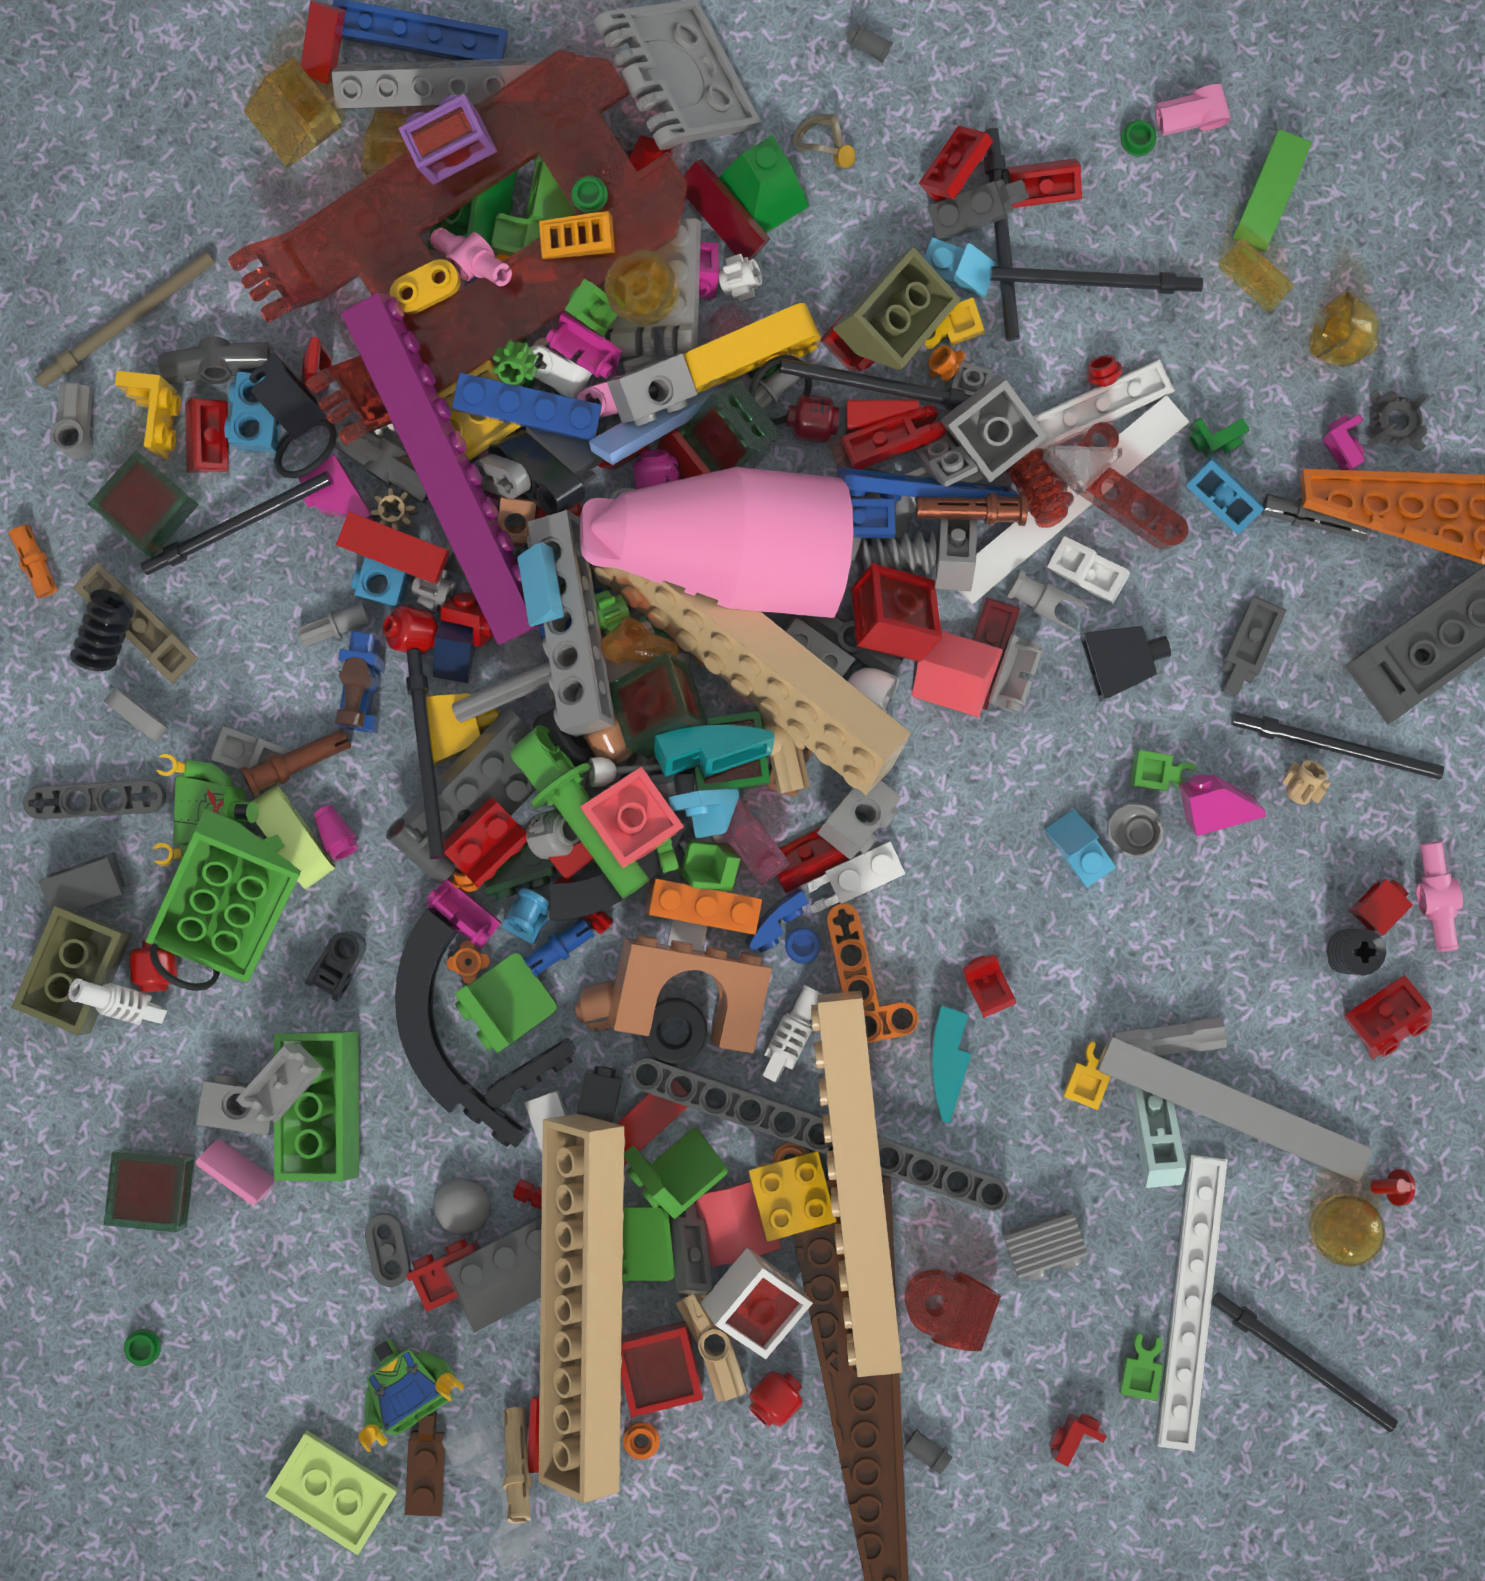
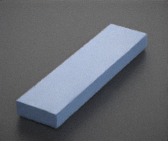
M716 386L698 393V395L686 399L688 406L668 413L666 408L655 412L657 419L640 426H636L635 421L621 422L589 441L591 452L614 465L726 400L724 389Z

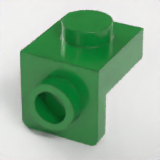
M1200 417L1189 426L1191 431L1189 439L1197 452L1202 451L1207 458L1221 449L1224 454H1228L1243 445L1244 442L1241 438L1250 429L1242 418L1211 435L1203 419Z

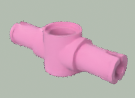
M442 227L437 228L431 234L430 242L434 249L447 255V261L458 269L462 279L469 281L474 276L478 278L485 277L500 287L510 281L512 276L511 269L508 268L507 264L495 258L494 251L479 234L472 232L468 237L456 236Z
M1442 841L1420 844L1425 876L1421 877L1422 883L1417 884L1416 887L1419 909L1423 915H1427L1428 920H1432L1436 951L1457 950L1459 945L1454 917L1457 916V910L1461 909L1463 905L1461 887L1455 877L1451 878V873H1447Z

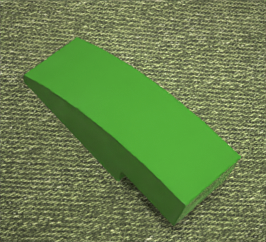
M1278 129L1271 141L1262 167L1256 176L1232 237L1233 240L1263 252L1266 251L1295 186L1312 141Z

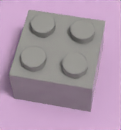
M999 375L941 419V422L958 445L962 446L976 464L981 476L989 482L993 481L1048 438L1008 381Z

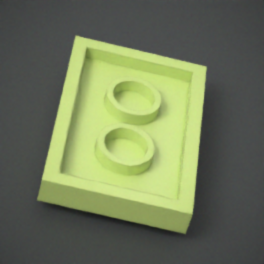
M307 1430L269 1489L266 1497L358 1555L399 1488Z

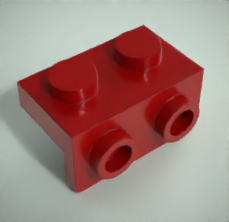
M465 1238L446 1246L447 1253L436 1259L433 1258L431 1253L412 1262L414 1269L410 1270L406 1277L408 1281H413L426 1312L457 1298L442 1266L475 1251L479 1247L477 1240L467 1244Z

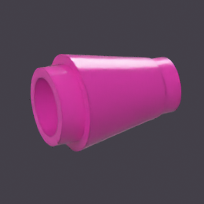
M333 805L324 806L313 814L326 855H330L333 861L346 858L358 849L356 843L358 837L334 809Z

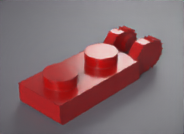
M927 405L923 408L920 407L910 412L889 417L844 435L840 439L852 468L864 469L919 447L921 444L929 445L934 443V441L942 439L946 434V429L943 423L940 422L930 424L936 420L938 412L935 406Z

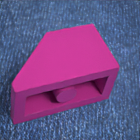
M335 455L329 457L319 468L308 475L298 478L303 483L328 471L333 479V484L304 498L303 500L309 508L315 505L321 513L346 519L349 511L376 522L342 463Z
M1214 774L1197 775L1188 782L1179 784L1186 823L1196 836L1266 817L1264 808L1254 796Z

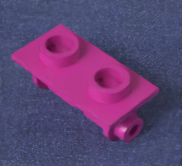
M562 312L557 330L552 328L546 336V341L550 343V347L569 359L577 352L582 354L578 358L577 364L594 374L597 378L602 376L606 379L610 374L615 375L622 350L611 341L604 339L585 327L581 322Z
M450 879L442 882L426 898L427 903L425 905L431 910L436 909L461 929L459 932L479 949L484 947L502 923L461 888L454 887Z

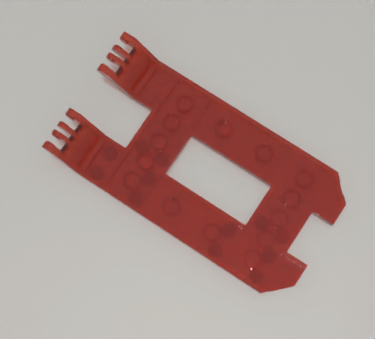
M557 50L474 106L479 112L498 152L433 185L418 170L408 151L291 231L244 246L232 254L227 261L232 269L236 271L244 269L254 260L259 259L262 267L243 276L241 283L245 289H249L262 280L271 278L265 280L249 292L252 300L256 302L264 299L272 291L278 290L280 292L281 298L265 305L261 309L260 313L268 323L276 320L286 312L326 299L358 276H360L371 295L376 293L390 295V288L396 279L435 260L420 236L422 233L539 155L576 213L572 216L586 214L578 210L572 201L571 191L575 182L585 176H595L602 180L608 190V200L604 208L599 212L609 211L612 215L615 253L542 259L541 240L539 237L503 261L512 271L511 279L506 285L500 287L485 277L478 278L449 298L416 314L404 313L402 320L407 330H410L418 340L420 345L418 354L423 364H427L432 370L436 383L433 385L438 394L458 381L459 373L468 374L486 361L492 360L497 348H505L508 340L511 339L514 343L519 342L559 316L562 312H565L566 310L564 309L569 303L572 291L580 286L584 278L598 288H601L678 237L689 185L668 152L637 172L600 115L630 95L629 90L610 60L599 57L590 58L575 55L574 52ZM476 140V141L470 143V144L467 145V146H469V147L475 146V145L477 144L478 140ZM461 149L453 152L452 154L459 153ZM446 156L436 161L435 163H442L445 160ZM593 225L594 242L600 241L599 225ZM585 226L579 227L580 244L586 243ZM565 228L566 246H572L571 228ZM551 229L552 248H559L557 229ZM438 272L435 275V283L440 284L445 280L444 272ZM406 288L402 292L404 300L410 299L413 295L412 288ZM361 355L325 368L305 382L310 392L314 394L322 391L332 382L336 381L339 385L340 390L320 400L319 406L322 411H327L344 400L349 401L327 415L331 424L339 423L350 413L356 412L359 421L343 428L339 432L338 436L344 445H348L367 433L393 423Z

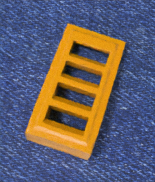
M609 211L539 221L542 259L615 253L613 219ZM593 225H599L600 241L594 242ZM585 226L586 243L580 244L579 227ZM565 228H571L572 246H566ZM550 229H557L559 248H552Z

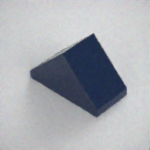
M441 620L434 642L433 677L469 683L476 648L473 645V627Z

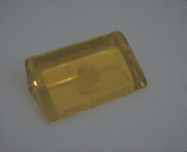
M1241 238L1219 264V268L1267 312H1271L1294 287L1287 277L1244 238Z

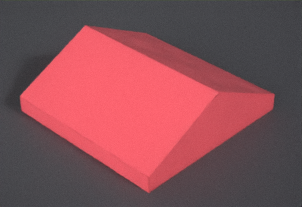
M941 631L942 639L921 662H918L912 696L979 718L1003 650Z
M642 766L580 806V809L622 869L655 850L684 827Z
M751 1181L706 1192L695 1201L699 1219L705 1220L711 1267L734 1263L747 1247L759 1256L781 1249L779 1239L766 1241Z

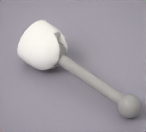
M604 757L590 758L588 763L591 767L588 774L592 787L606 786L615 779L617 774L632 773L641 766L645 772L662 771L659 764L616 767L610 759Z

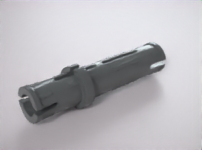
M1267 493L1263 500L1264 510L1261 512V516L1289 521L1291 526L1299 528L1301 525L1361 539L1362 541H1366L1371 532L1370 528L1302 507L1301 498L1295 501Z

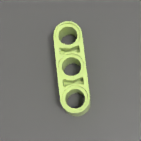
M275 784L253 800L258 807V818L255 822L267 838L276 834L279 836L285 847L277 853L301 871L297 881L304 889H308L336 869L329 855L325 854L324 848L278 785Z

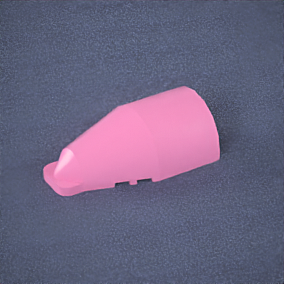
M733 467L624 492L615 499L592 498L583 505L580 515L581 553L587 562L600 567L619 568L660 584L665 580L684 587V593L695 596L697 592L718 600L717 605L728 609L834 618L846 589L852 555L853 507L849 487L842 478Z

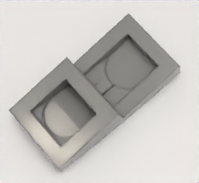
M221 725L210 760L239 770L245 766L249 769L267 761L268 756L273 753L282 756L293 750Z

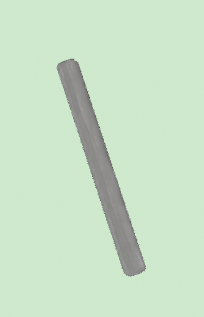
M644 620L603 638L602 644L605 660L654 640L655 632L651 623L648 620ZM577 652L571 657L570 666L575 663ZM550 662L453 703L452 710L458 722H465L548 686V675L551 672Z

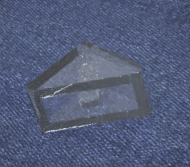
M1049 445L1043 451V459L1078 496L1122 456V448Z

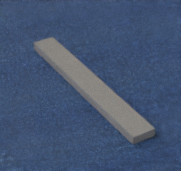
M1109 1036L1096 1066V1070L1357 1182H1360L1373 1151L1372 1148L1112 1036Z

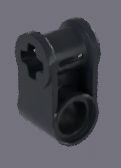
M345 931L334 935L329 940L321 957L311 969L305 984L309 987L317 986L331 994L332 1000L338 1002L351 983L353 974L365 954L366 942L363 936L354 931ZM343 938L350 939L355 945L354 954L350 958L345 957L340 952L339 945Z

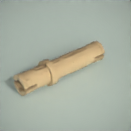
M511 1407L503 1411L506 1477L503 1479V1489L506 1490L507 1522L520 1524L531 1520L529 1489L532 1487V1477L529 1476L526 1409Z

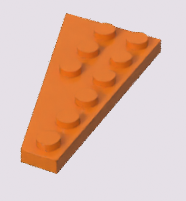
M1303 469L1299 475L1302 507L1485 565V475Z

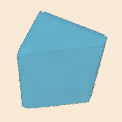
M543 542L537 543L518 556L528 624L531 627L564 617L553 549Z

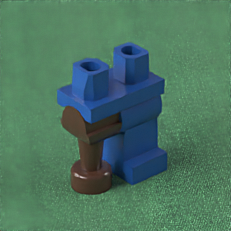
M351 631L349 650L340 649L338 660L344 664L342 671H339L343 690L340 709L336 712L335 723L340 728L378 733L380 719L370 714L373 694L376 693L380 686L378 673H384L386 663L379 657L381 642L375 639L373 634Z

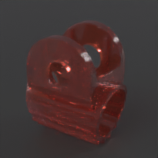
M928 1269L916 1274L910 1280L905 1290L904 1300L911 1322L923 1333L931 1335L933 1342L954 1349L979 1352L982 1351L1001 1296L985 1284L961 1271L956 1270L953 1275L939 1269ZM933 1295L944 1297L943 1304L937 1309L926 1307L927 1299Z

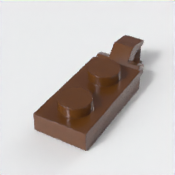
M432 1412L419 1420V1431H411L408 1441L405 1515L441 1517L443 1514L446 1440H444V1432H436L437 1412Z

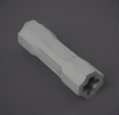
M1222 1017L1199 1019L1189 1023L1149 1029L1112 1032V1037L1156 1056L1227 1048V1037Z

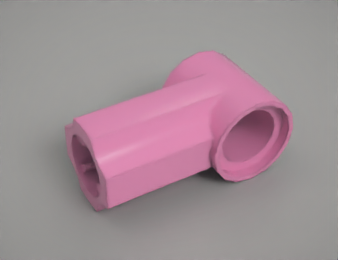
M1221 84L1204 86L1189 96L1157 103L1155 106L1156 122L1162 136L1198 127L1202 131L1222 127L1231 121Z

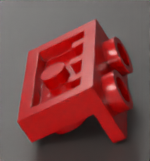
M958 125L919 181L920 186L935 203L947 198L954 199L993 143L992 138L987 132Z
M491 797L443 842L444 854L476 887H479L485 881L491 879L500 866L523 848L527 842L526 831Z
M1404 975L1347 1012L1345 1020L1366 1045L1368 1055L1374 1059L1380 1054L1385 1057L1394 1052L1400 1046L1399 1042L1410 1034L1415 1037L1423 1033L1430 1026L1432 1008Z

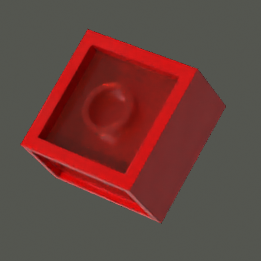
M871 563L851 587L857 646L921 662L942 639L935 580Z
M685 1320L621 1336V1378L631 1418L703 1400L704 1389L689 1327Z

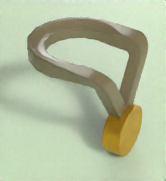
M817 114L806 119L793 135L792 143L799 151H819L833 154L834 163L839 168H850L855 162V151L852 146L843 145L839 121L834 114ZM815 125L831 126L835 148L811 143L805 144L802 143V138Z

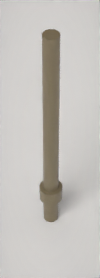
M207 251L73 349L69 351L66 348L55 356V362L34 376L37 382L44 388L65 372L68 374L73 372L80 366L79 362L215 264L214 260Z

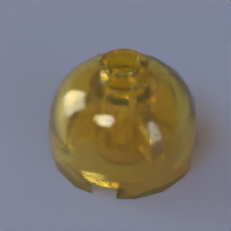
M637 249L634 253L617 258L609 268L604 283L605 293L608 296L609 306L612 311L625 321L642 326L657 324L668 317L677 304L680 293L679 279L671 264L658 253L646 249Z
M1349 292L1336 296L1323 310L1328 315L1325 318L1322 329L1320 330L1317 323H1315L1309 339V351L1318 360L1337 367H1349L1362 361L1366 356L1371 355L1377 348L1379 342V318L1371 305L1362 298L1354 296Z
M1350 1193L1334 1195L1321 1201L1312 1213L1309 1225L1312 1241L1317 1252L1329 1262L1343 1267L1363 1266L1375 1259L1382 1250L1386 1237L1385 1223L1377 1208L1365 1198Z

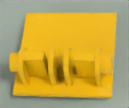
M817 1151L772 1164H761L756 1166L755 1169L748 1170L767 1242L836 1222V1218L833 1217L832 1203Z

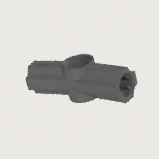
M206 337L199 342V347L161 353V355H158V367L161 377L169 384L200 379L209 384H224L231 379V376H236L237 372L252 373L269 360L270 348L268 342L230 343L225 338Z

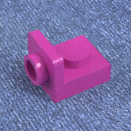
M700 242L699 298L714 299L716 297L719 277L718 243Z
M1360 414L1352 419H1349L1347 415L1337 419L1328 426L1330 432L1322 439L1340 470H1355L1365 461L1362 456L1364 452L1361 444L1355 437H1350L1348 434L1349 431L1356 428L1364 420Z

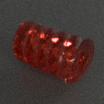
M1037 448L1031 450L1008 468L1006 472L1010 475V480L1016 485L1017 492L1019 494H1027L1029 513L1035 518L1036 525L1041 528H1049L1060 523L1067 516L1068 508L1074 502V496L1071 492H1067V484L1064 481H1060L1061 474L1058 470H1054L1055 463L1048 459L1049 453L1047 450Z

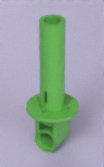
M536 726L510 750L515 764L525 773L539 793L532 800L531 805L534 809H537L546 804L548 806L554 804L621 898L628 897L650 879L637 861L622 869L580 809V806L591 800L580 784L591 770L590 765L583 763L575 767L571 760L560 750V747L554 746L547 735L550 731L544 726Z

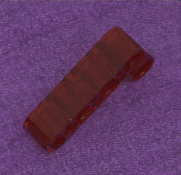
M1107 422L1094 424L1083 434L1061 468L1063 483L1154 547L1168 550L1182 543L1188 534L1186 520L1106 464L1118 445L1119 434L1117 429ZM1094 433H1100L1106 438V449H1098L1093 445L1092 435ZM1079 462L1086 467V479H1079L1073 475V463ZM1103 483H1110L1116 488L1117 496L1114 500L1108 499L1102 494L1101 487ZM1133 503H1139L1144 506L1146 510L1144 520L1136 519L1132 515L1131 506ZM1158 516L1159 518L1154 522L1156 525L1149 528L1148 524ZM1170 525L1172 527L1170 533L1173 536L1167 539L1164 536L1166 532L1164 527Z

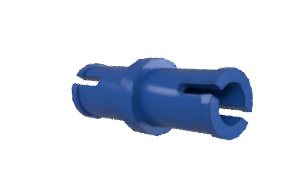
M583 917L557 936L555 934L549 936L550 941L523 958L528 967L541 959L540 962L531 967V972L535 977L539 976L541 972L560 959L565 961L570 957V952L590 938L595 937L590 927L576 935L588 926Z

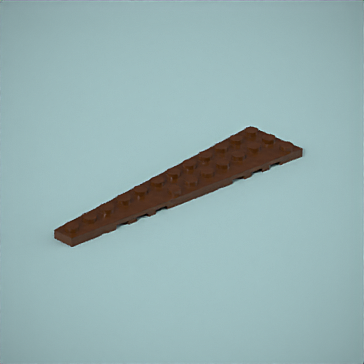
M882 1176L896 1306L891 1177ZM825 1178L831 1199V1188L837 1187V1181ZM835 1217V1223L793 1235L804 1292L813 1302L808 1310L864 1581H908L899 1373L857 1377L856 1365L849 1366L847 1334L853 1333L852 1328L845 1329L843 1297H849L848 1291L841 1292L839 1261L845 1260L844 1254H837L835 1224H841V1218Z

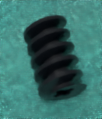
M98 589L91 592V602H88L86 606L87 613L83 615V625L79 627L77 632L79 637L74 641L75 649L71 650L70 658L72 662L84 669L107 671L116 665L117 656L121 651V644L126 637L134 609L132 604L122 595L110 590Z
M1344 929L1331 936L1327 943L1326 953L1330 967L1338 973L1366 976L1380 969L1385 961L1386 947L1380 935L1372 930ZM1354 949H1357V955H1354Z

